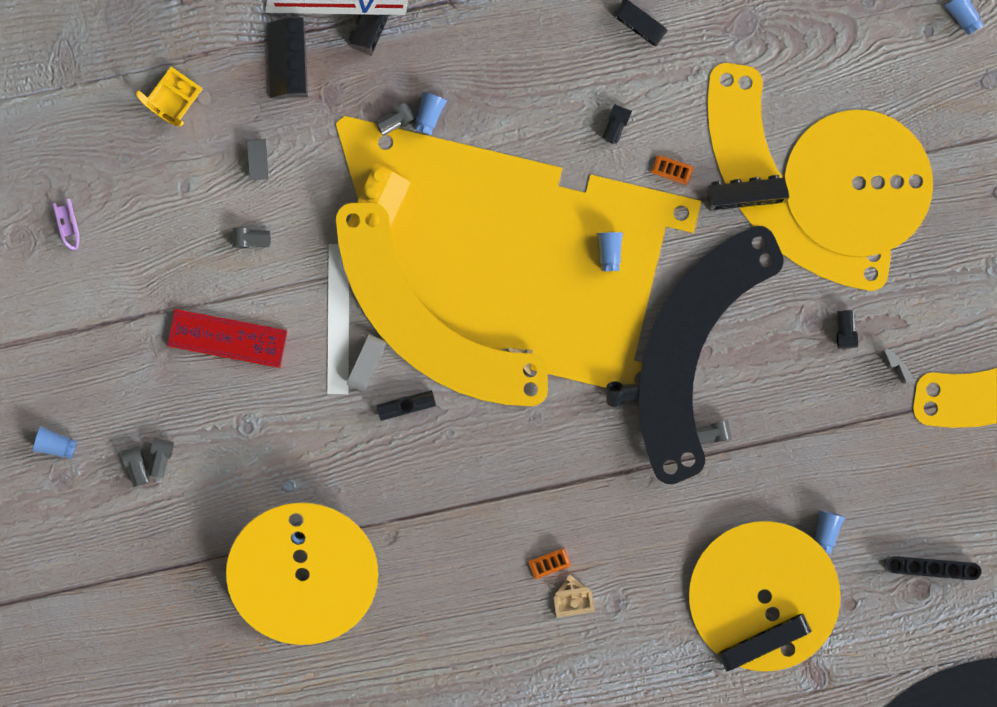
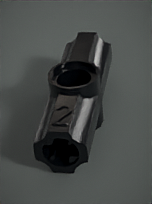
M430 390L376 406L380 421L436 407L433 391ZM405 400L412 403V407L408 411H404L401 408V404Z

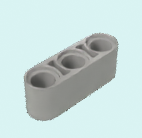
M369 334L349 376L348 386L365 392L386 347V341Z

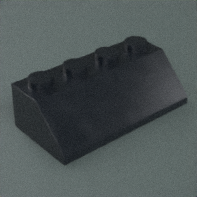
M359 14L356 20L358 26L355 31H351L348 39L350 47L372 56L389 15Z
M284 18L267 23L270 99L308 97L304 18Z
M779 175L768 176L766 180H761L760 177L749 178L747 182L735 179L730 180L728 184L716 181L707 187L709 211L785 203L790 198L785 177L780 178Z

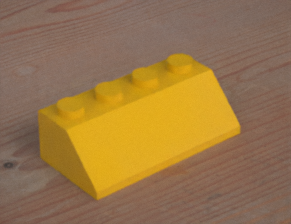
M374 164L357 203H377L383 206L389 215L391 227L411 182L393 171ZM352 213L348 225L350 227H357L360 223V218L357 214ZM369 213L365 217V222L368 226L375 227L379 223V217L375 213Z

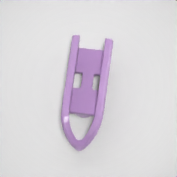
M67 199V205L57 207L56 203H53L63 243L71 250H77L79 231L71 200ZM61 218H64L65 225H61ZM75 234V246H71L65 237Z

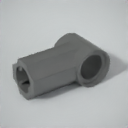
M403 103L394 108L391 113L375 121L382 136H385L399 127L408 126L416 118L408 104Z
M242 227L233 228V248H270L271 231L250 230L249 228Z
M728 421L716 422L709 426L696 428L701 444L732 440Z
M154 438L147 475L164 478L168 459L171 458L174 442Z
M140 446L120 452L123 464L128 469L133 487L150 482L143 463L145 460Z

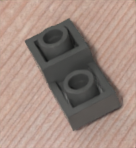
M266 139L246 140L249 180L269 179Z

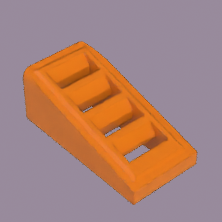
M657 155L651 173L687 186L694 167ZM661 161L665 162L662 171H658ZM668 164H671L669 174L665 173ZM675 167H679L677 175L673 176ZM682 170H686L684 178H680Z
M565 548L528 561L535 580L571 566ZM557 554H561L564 562L563 565H560ZM552 556L557 565V567L553 568L552 563L550 561V557ZM546 559L550 570L546 571L542 560ZM539 562L543 573L539 574L535 563Z

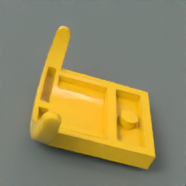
M171 66L148 98L139 90L136 92V96L158 117L175 127H182L184 122L181 121V118L203 89Z

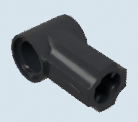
M614 104L602 139L617 145L632 111Z
M854 310L837 311L838 332L836 339L838 349L858 348Z
M617 381L608 383L606 403L611 407H619L624 401L639 400L640 383L627 385Z

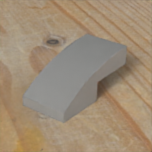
M889 349L882 351L888 368L897 367L903 384L914 380L906 365L894 352Z

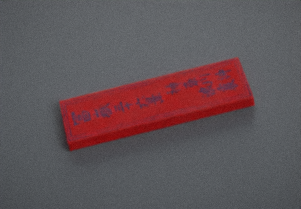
M175 309L167 346L281 368L288 331Z

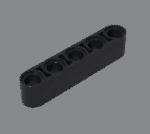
M890 556L884 562L885 570L894 574L976 580L982 573L981 567L971 562ZM893 559L898 562L896 570H892L889 565ZM912 561H915L918 565L917 570L914 572L909 569V564ZM930 563H935L937 566V570L933 574L928 570ZM951 564L956 567V572L953 575H950L947 570ZM970 566L975 568V574L972 577L967 574V569Z
M804 613L720 651L718 656L726 672L789 644L811 633L812 630Z

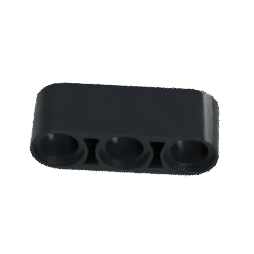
M622 0L612 13L618 21L653 46H657L668 31L662 24L629 0Z

